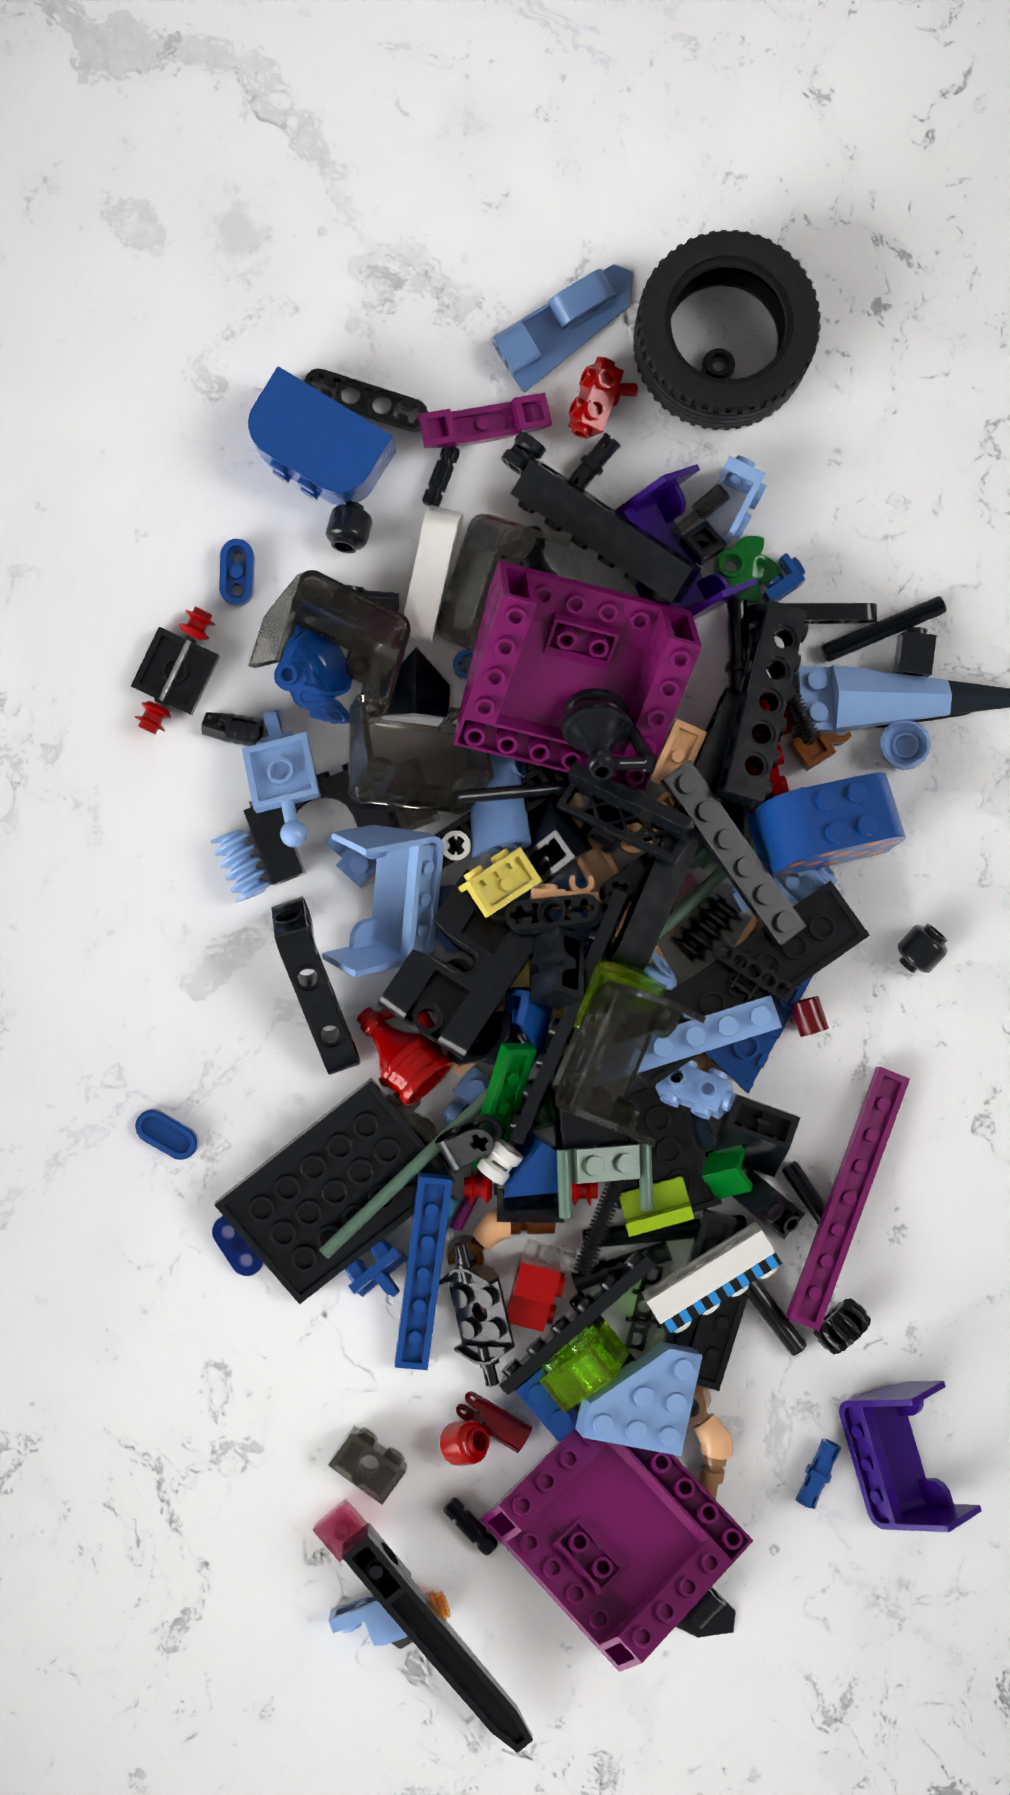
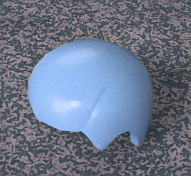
M905 720L887 726L879 739V747L882 758L891 767L900 770H910L918 767L926 760L930 752L931 741L927 730L918 722Z

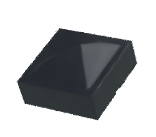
M707 520L684 534L679 541L699 566L720 553L727 545Z

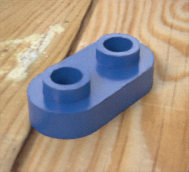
M242 539L227 541L220 552V595L226 603L235 607L246 605L254 594L255 554L251 546ZM237 552L244 554V559L240 563L233 562V555ZM235 585L243 586V592L239 596L232 594V588Z

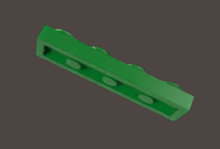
M501 1043L480 1116L485 1114L492 1115L501 1122L503 1133L500 1139L507 1143L512 1132L509 1126L514 1114L519 1109L537 1050L530 1043ZM482 1158L471 1162L472 1167H477Z

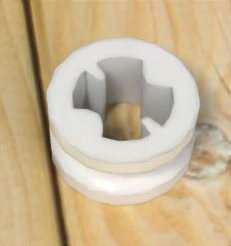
M450 831L443 837V854L448 859L459 861L470 853V839L463 832ZM455 836V840H457V837L464 839L465 842L462 844L464 852L457 855V852H455L454 855H451L447 851L450 848V844L447 841L451 837Z

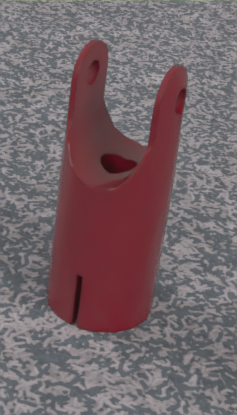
M467 1392L465 1394V1401L478 1411L465 1404H459L456 1407L457 1415L463 1420L478 1421L488 1436L512 1451L519 1453L533 1427L477 1393Z

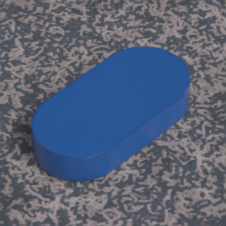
M147 1110L136 1120L135 1129L139 1138L174 1159H187L198 1148L199 1139L196 1132L161 1110Z

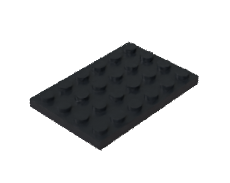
M370 1078L217 1199L214 1206L300 1305L413 1215L418 1174L329 1259L319 1250L427 1146V1143L377 1083ZM437 1155L419 1172L450 1175L453 1179L452 1184L456 1182L455 1177Z

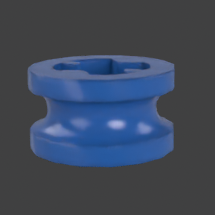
M461 650L453 659L454 672L460 679L467 680L468 674L465 673V669L460 671L458 664L463 663V657L470 656L472 661L474 653L472 651L474 650Z

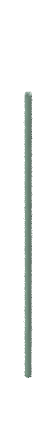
M751 835L746 841L754 851L756 848ZM720 866L670 912L658 942L727 877ZM619 962L593 987L583 1014L632 967ZM550 1028L547 1031L544 1049L546 1050L549 1048L552 1037L548 1036ZM488 1088L438 1136L452 1127L460 1126L475 1119L481 1113ZM436 1138L319 1249L327 1259L344 1245L440 1152L434 1143Z

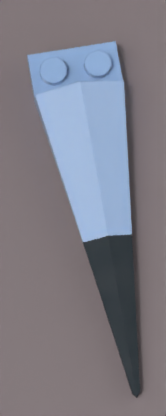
M832 665L831 667L799 666L795 674L796 688L799 689L796 692H800L798 696L802 695L799 699H804L801 703H806L803 705L807 706L804 710L809 709L807 713H811L807 717H812L810 721L814 720V722L811 724H816L813 728L817 727L818 729L815 732L819 731V733H839L893 724L905 720L913 721L1010 708V688Z

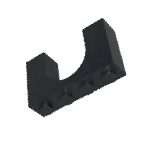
M356 759L342 765V772L330 775L329 771L317 775L321 793L320 798L335 799L346 805L354 817L357 828L369 825L394 828L368 762L361 763L360 759ZM312 799V800H308V801L296 803V804H295L296 813H298L299 810H300L305 804H307V803H309V802H311V801H313V800H316V799ZM250 801V808L243 810L272 885L276 886L306 874L297 848L289 847L281 840L280 831L285 824L282 807L256 813L253 809L252 801Z

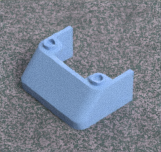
M379 825L332 832L331 839L359 852L368 859L377 858L372 918L360 920L355 924L350 933L349 947L323 952L322 959L354 977L401 967L412 949L430 955L435 944L436 926L433 924V918L438 912L444 852L442 840L428 832Z

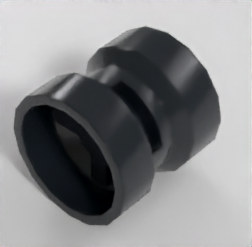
M520 431L514 438L515 444L513 447L506 449L501 456L503 463L520 476L530 459L539 460L546 452L545 447L539 441L524 431Z

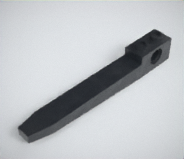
M367 1523L343 1543L342 1559L487 1729L517 1753L533 1741V1734L516 1703L413 1581L411 1572L374 1527Z

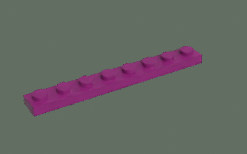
M883 1067L875 1068L785 1318L820 1331L910 1078Z

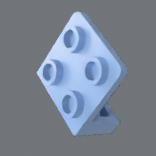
M729 455L717 480L747 495L724 539L728 544H730L733 537L740 539L752 515L746 513L748 508L755 510L767 485L761 483L766 473L754 468V462L740 455H737L736 458Z

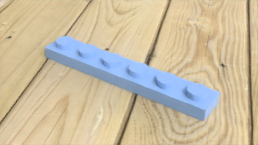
M772 995L577 1056L586 1089H590L782 1028Z

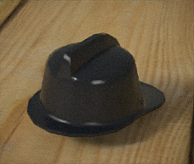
M499 1011L493 1014L463 1060L447 1051V1055L452 1062L458 1065L481 1061L495 1066L501 1043H521V1041L517 1038V1034L511 1025L509 1014Z

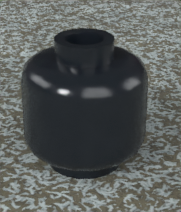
M349 501L332 509L325 534L335 550L348 554L355 553L356 550L366 546L373 520L370 514L364 510L363 505Z
M928 923L925 926L915 925L897 945L898 951L902 955L899 962L912 973H915L917 970L929 973L946 956L948 949L945 943L948 940L940 931Z

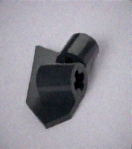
M711 1587L676 1627L697 1638L733 1633L736 1610Z

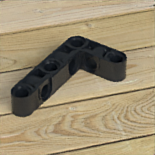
M301 896L272 906L271 911L276 945L328 1075L360 1065L361 1062L357 1048L316 946L312 918L304 897ZM304 969L314 970L310 975L300 974ZM330 1025L336 1027L331 1031L323 1030L324 1027Z

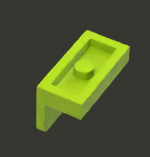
M681 1176L653 1183V1211H640L639 1188L620 1193L622 1196H619L629 1237L694 1219L685 1183Z

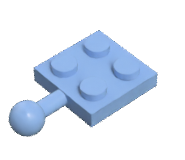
M307 732L242 748L253 809L256 813L282 807L285 824L280 831L281 840L289 847L301 846L307 839V829L304 824L298 821L295 804L321 797Z

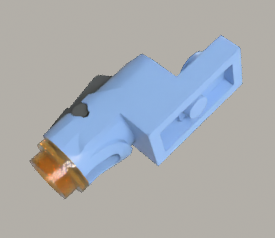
M433 1590L425 1593L445 1619L451 1617L450 1608L443 1591L435 1593ZM373 1595L338 1607L330 1612L328 1621L333 1633L341 1630L343 1633L352 1632L361 1627L362 1622H365L374 1646H384L392 1643L397 1648L402 1649L412 1643V1640Z

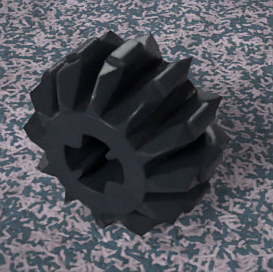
M851 1298L845 1299L825 1315L820 1331L814 1329L813 1334L817 1337L818 1342L833 1355L839 1354L850 1345H853L867 1331L871 1318L867 1315V1311Z

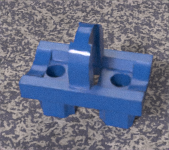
M382 1239L369 1249L377 1260L370 1268L360 1258L345 1268L352 1282L348 1287L354 1294L358 1293L361 1297H364L378 1284L388 1296L395 1297L399 1294L400 1289L390 1274L407 1261V1256L402 1250L393 1247L385 1239Z

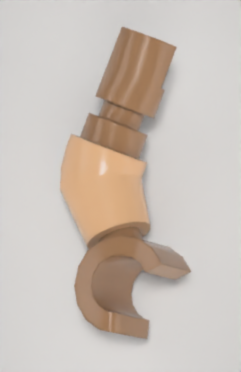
M696 1384L693 1399L698 1402L699 1407L691 1409L688 1424H695L693 1429L701 1443L702 1462L705 1463L701 1465L698 1482L716 1500L718 1485L722 1484L724 1480L725 1470L722 1467L726 1466L727 1459H730L732 1456L733 1443L731 1433L714 1413L708 1414L707 1412L711 1403V1395L708 1388Z

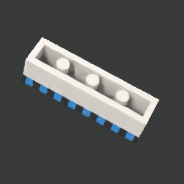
M755 1221L644 1290L642 1294L667 1335L672 1332L679 1333L685 1330L694 1318L701 1314L708 1315L714 1312L720 1306V1302L730 1296L737 1297L748 1289V1285L759 1278L766 1279L777 1271V1267L783 1263Z

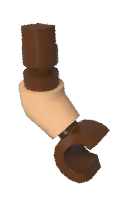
M497 1208L488 1211L472 1231L473 1236H457L450 1242L447 1249L448 1265L456 1263V1253L453 1247L455 1243L467 1241L468 1249L475 1254L473 1260L483 1265V1250L485 1248L490 1250L503 1239H510L511 1235H520V1231H526V1234H555L556 1223L497 1222Z

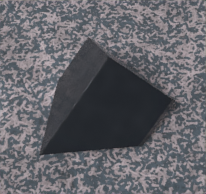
M417 646L384 682L383 716L449 718L450 684Z

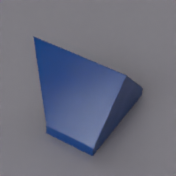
M510 988L504 1012L509 1014L511 1025L522 1041L530 1043L537 1049L535 1057L538 1059L540 1052L544 1048L552 1008L530 1001V991Z
M533 1130L529 1142L523 1145L516 1143L514 1146L523 1156V1160L517 1167H512L509 1171L510 1177L505 1183L504 1198L558 1193V1148Z

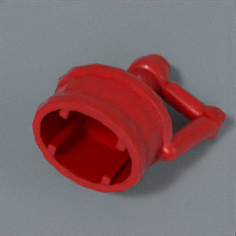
M368 1007L358 1015L356 1021L360 1024L361 1031L366 1036L372 1037L377 1047L380 1071L378 1080L382 1087L389 1088L398 1094L402 1104L406 1106L413 1105L432 1091L451 1070L453 1063L450 1057L443 1056L437 1043L419 1033L395 1029L386 1023V1020L394 1018V1015L384 1009L379 1012ZM428 1011L420 1015L419 1024L422 1027L432 1028L435 1026Z

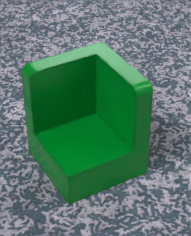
M742 1145L708 1153L702 1178L717 1199L752 1190L753 1184L741 1169L745 1149Z

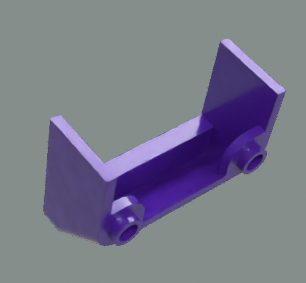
M698 464L661 476L615 509V511L695 564V560L679 543L682 535L674 520L680 517L686 508V499L679 485L700 471ZM699 572L680 603L669 602L668 605L690 610L695 620L725 605L758 583L753 578L730 587L726 578L720 574L714 573L703 578L701 572ZM643 583L641 586L634 584L641 598L659 602L650 595L652 589Z
M944 1381L901 1382L853 1396L842 1402L839 1407L840 1420L868 1516L873 1524L880 1529L951 1532L982 1512L980 1505L954 1504L950 1490L944 1482L937 1478H926L908 1416H914L921 1412L924 1406V1399L945 1388Z

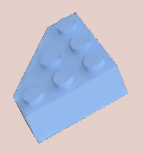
M660 1341L635 1362L631 1361L612 1374L611 1378L597 1388L593 1387L582 1395L575 1429L583 1438L677 1456L682 1455L702 1354L692 1347Z

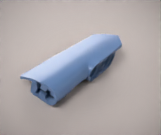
M615 264L603 271L602 269L595 270L549 299L548 304L491 337L497 353L522 392H527L630 306L633 271Z
M470 749V789L522 785L521 779L527 776L526 762ZM524 798L470 803L471 849L473 858L476 859L487 851L496 855L507 848L511 853L519 847L524 849L531 845Z

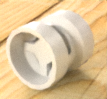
M499 1139L495 1142L492 1153L482 1157L477 1167L489 1179L499 1185H504L510 1177L509 1171L512 1167H517L520 1164L523 1156L509 1143Z

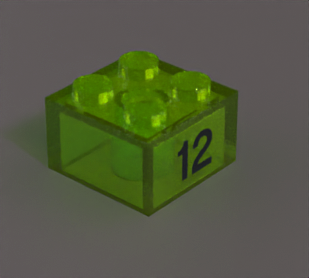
M606 1320L596 1327L593 1323L588 1325L577 1335L579 1339L571 1344H566L544 1364L546 1370L539 1381L564 1413L614 1380L630 1353Z

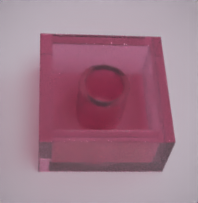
M345 1498L314 1525L313 1532L335 1558L341 1562L343 1560L341 1557L343 1543L364 1527L367 1522Z

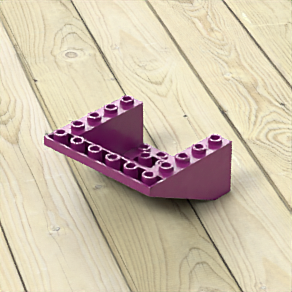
M499 560L486 599L453 735V745L567 773L574 762L588 768L589 756L572 748L563 738L561 733L562 721L565 718L563 709L566 700L572 694L583 689L599 688L617 693L625 700L629 709L628 716L632 719L634 726L640 730L649 750L657 756V762L702 648L692 612L687 609ZM629 742L623 749L614 752L613 756L616 758L637 756L631 742ZM614 770L609 779L626 787L645 791L652 772Z
M576 1429L569 1433L561 1442H558L480 1519L618 1672L642 1664L754 1541L674 1455L583 1438Z

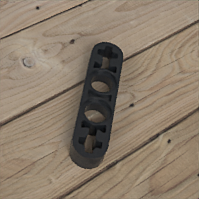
M317 368L311 370L304 380L305 383L314 387L311 384L312 381L318 382L320 378H324L325 385L335 388V382H339L336 388V398L333 400L360 416L407 431H420L418 419H415L414 423H410L408 416L400 412L398 413V419L393 418L397 412V402H402L401 410L406 412H412L413 408H418L419 414L428 412L426 405L418 399L325 369ZM348 387H355L360 391L359 400L353 404H348L341 398L342 392ZM325 388L320 390V392L330 398L333 395L331 390ZM386 397L391 401L392 406L387 413L379 414L375 412L373 403L377 398Z
M783 603L807 611L805 620L807 624H868L877 622V604ZM764 604L748 606V623H756L759 608Z

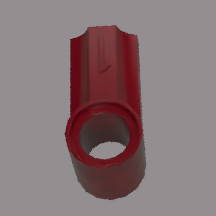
M819 996L806 998L790 1004L792 1013L789 1021L792 1025L797 1026L800 1037L829 1029Z

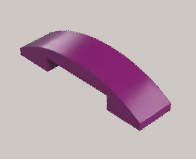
M546 393L515 397L511 402L452 412L450 409H444L417 415L424 448H445L490 442L517 436L520 431L530 433L552 426Z

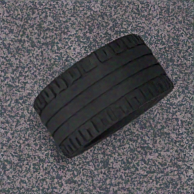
M714 230L706 235L699 234L696 238L691 237L685 244L677 245L676 249L671 250L665 259L662 258L659 261L658 267L654 268L643 289L633 333V351H635L634 359L637 362L638 373H641V380L646 384L647 391L652 393L653 399L656 402L659 401L662 404L661 407L664 410L667 409L670 415H676L682 422L686 421L692 426L699 425L703 429L712 428V430H718V428H724V430H730V428L740 429L741 426L746 425L748 427L755 421L759 423L763 418L771 416L795 392L816 352V346L820 337L818 333L821 330V324H819L821 312L818 311L820 304L816 300L817 293L816 289L812 287L813 282L810 278H807L805 268L801 267L800 262L797 259L795 260L789 251L783 249V246L779 244L776 245L771 239L761 237L762 235H753L748 231L742 232L739 230H721L718 232ZM713 286H730L750 293L762 302L774 320L778 339L776 356L763 369L744 378L719 379L698 371L679 352L671 328L673 313L687 297L699 290Z

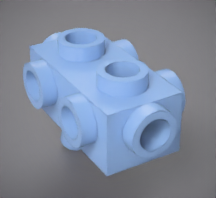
M693 1060L656 1084L655 1088L658 1095L661 1096V1101L673 1107H678L679 1104L689 1107L693 1114L703 1119H709L712 1116L720 1120L721 1116L730 1110L735 1098V1093L732 1092L731 1081L727 1080V1074L715 1068H709L708 1073L697 1069V1063ZM675 1074L683 1077L678 1083L672 1082Z

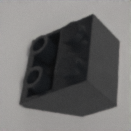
M551 795L528 814L531 845L522 850L540 876L542 882L539 884H548L593 849L586 837L581 835L580 829L572 817L557 810L556 805L559 799L556 795Z
M735 1093L733 1104L725 1114L716 1138V1149L712 1150V1152L742 1145L745 1149V1154L741 1166L775 1177L791 1147L801 1117Z

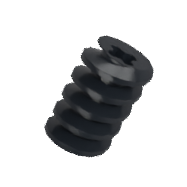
M716 892L718 900L711 897L705 899L709 910L700 906L696 909L700 920L692 916L687 919L691 929L683 926L678 928L682 939L675 936L669 938L670 942L694 964L695 958L703 962L707 960L702 951L704 948L712 952L715 951L712 943L713 939L718 941L723 939L725 941L721 933L722 929L731 933L734 931L730 923L731 919L740 923L743 921L735 908Z

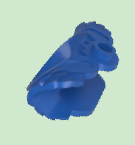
M302 604L291 607L283 613V616L278 620L272 631L277 639L274 644V653L279 658V663L274 671L275 683L284 691L290 692L295 704L300 708L307 709L311 718L335 725L348 724L354 718L343 704L335 698L346 694L351 688L352 674L348 661L336 641L326 632L314 628L307 630Z

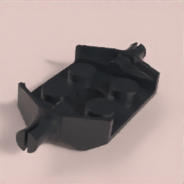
M462 1241L453 1245L458 1262L457 1268L444 1276L439 1281V1285L448 1282L462 1343L454 1347V1351L474 1364L480 1365V1368L483 1370L485 1386L492 1387L500 1383L495 1365L500 1362L499 1358L515 1348L498 1274L494 1268L478 1264L476 1260H471L467 1241ZM481 1307L487 1310V1316L482 1312Z

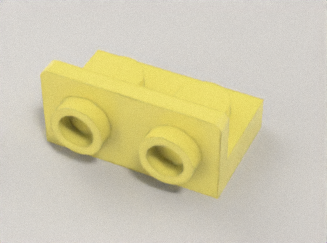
M521 847L511 853L505 848L490 858L493 863L490 867L484 870L479 865L463 875L466 882L460 885L458 889L461 893L468 890L485 918L542 882Z

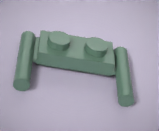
M651 1143L557 1149L559 1218H573L571 1183L582 1184L639 1179L640 1211L654 1210Z

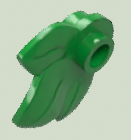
M759 536L741 538L733 549H725L720 552L714 562L715 573L724 576L729 582L730 587L753 578L756 579L757 585L738 596V598H743L744 600L748 599V602L760 601L761 592L759 584L770 581L780 572V568L772 559L761 554L764 547V538ZM728 560L733 561L736 564V570L732 572L727 571L724 566L725 562Z

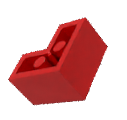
M521 1252L507 1306L510 1324L544 1332L546 1323L552 1325L557 1306L553 1304L555 1297H562L566 1278H564L565 1273L561 1272L560 1262Z

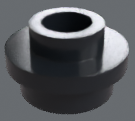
M722 348L710 350L702 361L703 373L719 379H729L735 369V360L732 354ZM720 361L723 363L724 369L716 371L713 369L712 363Z

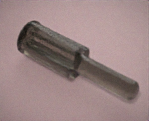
M716 484L692 505L693 511L671 529L672 535L678 537L699 518L707 519L730 499L727 491L720 484Z

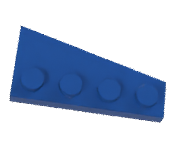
M813 976L797 986L787 1003L779 999L774 1002L782 1028L703 1052L746 1093L749 1094L761 1068L764 1067L769 1053L785 1028V1024L792 1013L790 1004L800 1001Z

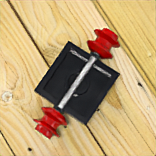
M194 607L193 611L185 610L189 619L187 623H179L182 632L186 634L184 638L158 627L131 684L132 688L153 697L156 702H141L145 712L143 716H135L136 719L140 720L138 727L155 735L158 729L165 732L161 723L164 718L172 717L168 709L162 707V705L166 707L168 704L189 715H193L220 659L219 654L196 644L197 641L195 639L199 641L209 639V636L205 633L207 626L216 625L210 621L213 615L198 607Z
M472 1170L471 1177H464V1197H470V1204L473 1203L475 1197H482L484 1203L488 1204L492 1198V1191H494V1195H497V1222L564 1223V1219L559 1218L558 1193L504 1198L505 1184L499 1185L495 1182L492 1184V1180L485 1175L483 1177H475ZM598 1182L571 1183L573 1205H576L579 1199H586L589 1206H591V1199H598Z

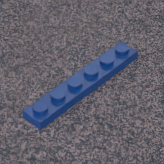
M418 1172L394 1358L395 1368L428 1370L453 1182L450 1175Z

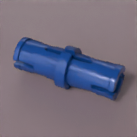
M821 1439L812 1463L808 1464L805 1469L807 1475L796 1496L798 1503L810 1509L816 1508L825 1484L831 1481L832 1475L830 1473L842 1449L840 1445L829 1439Z

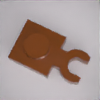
M848 732L844 736H838L836 733H818L816 735L821 734V736L811 745L803 744L800 739L801 737L794 739L788 745L806 772L833 756L836 750L832 745L839 746L844 744L851 737V733Z

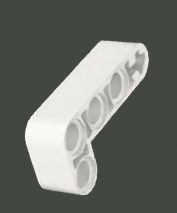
M432 505L426 511L402 619L401 636L433 643L453 551L462 525V512Z

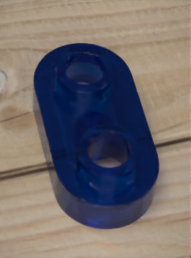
M222 1215L216 1220L212 1228V1236L236 1273L242 1276L256 1274L264 1263L235 1229L233 1237H226L223 1234V1228L231 1226V1224ZM243 1254L251 1255L253 1259L252 1264H243L241 1256Z

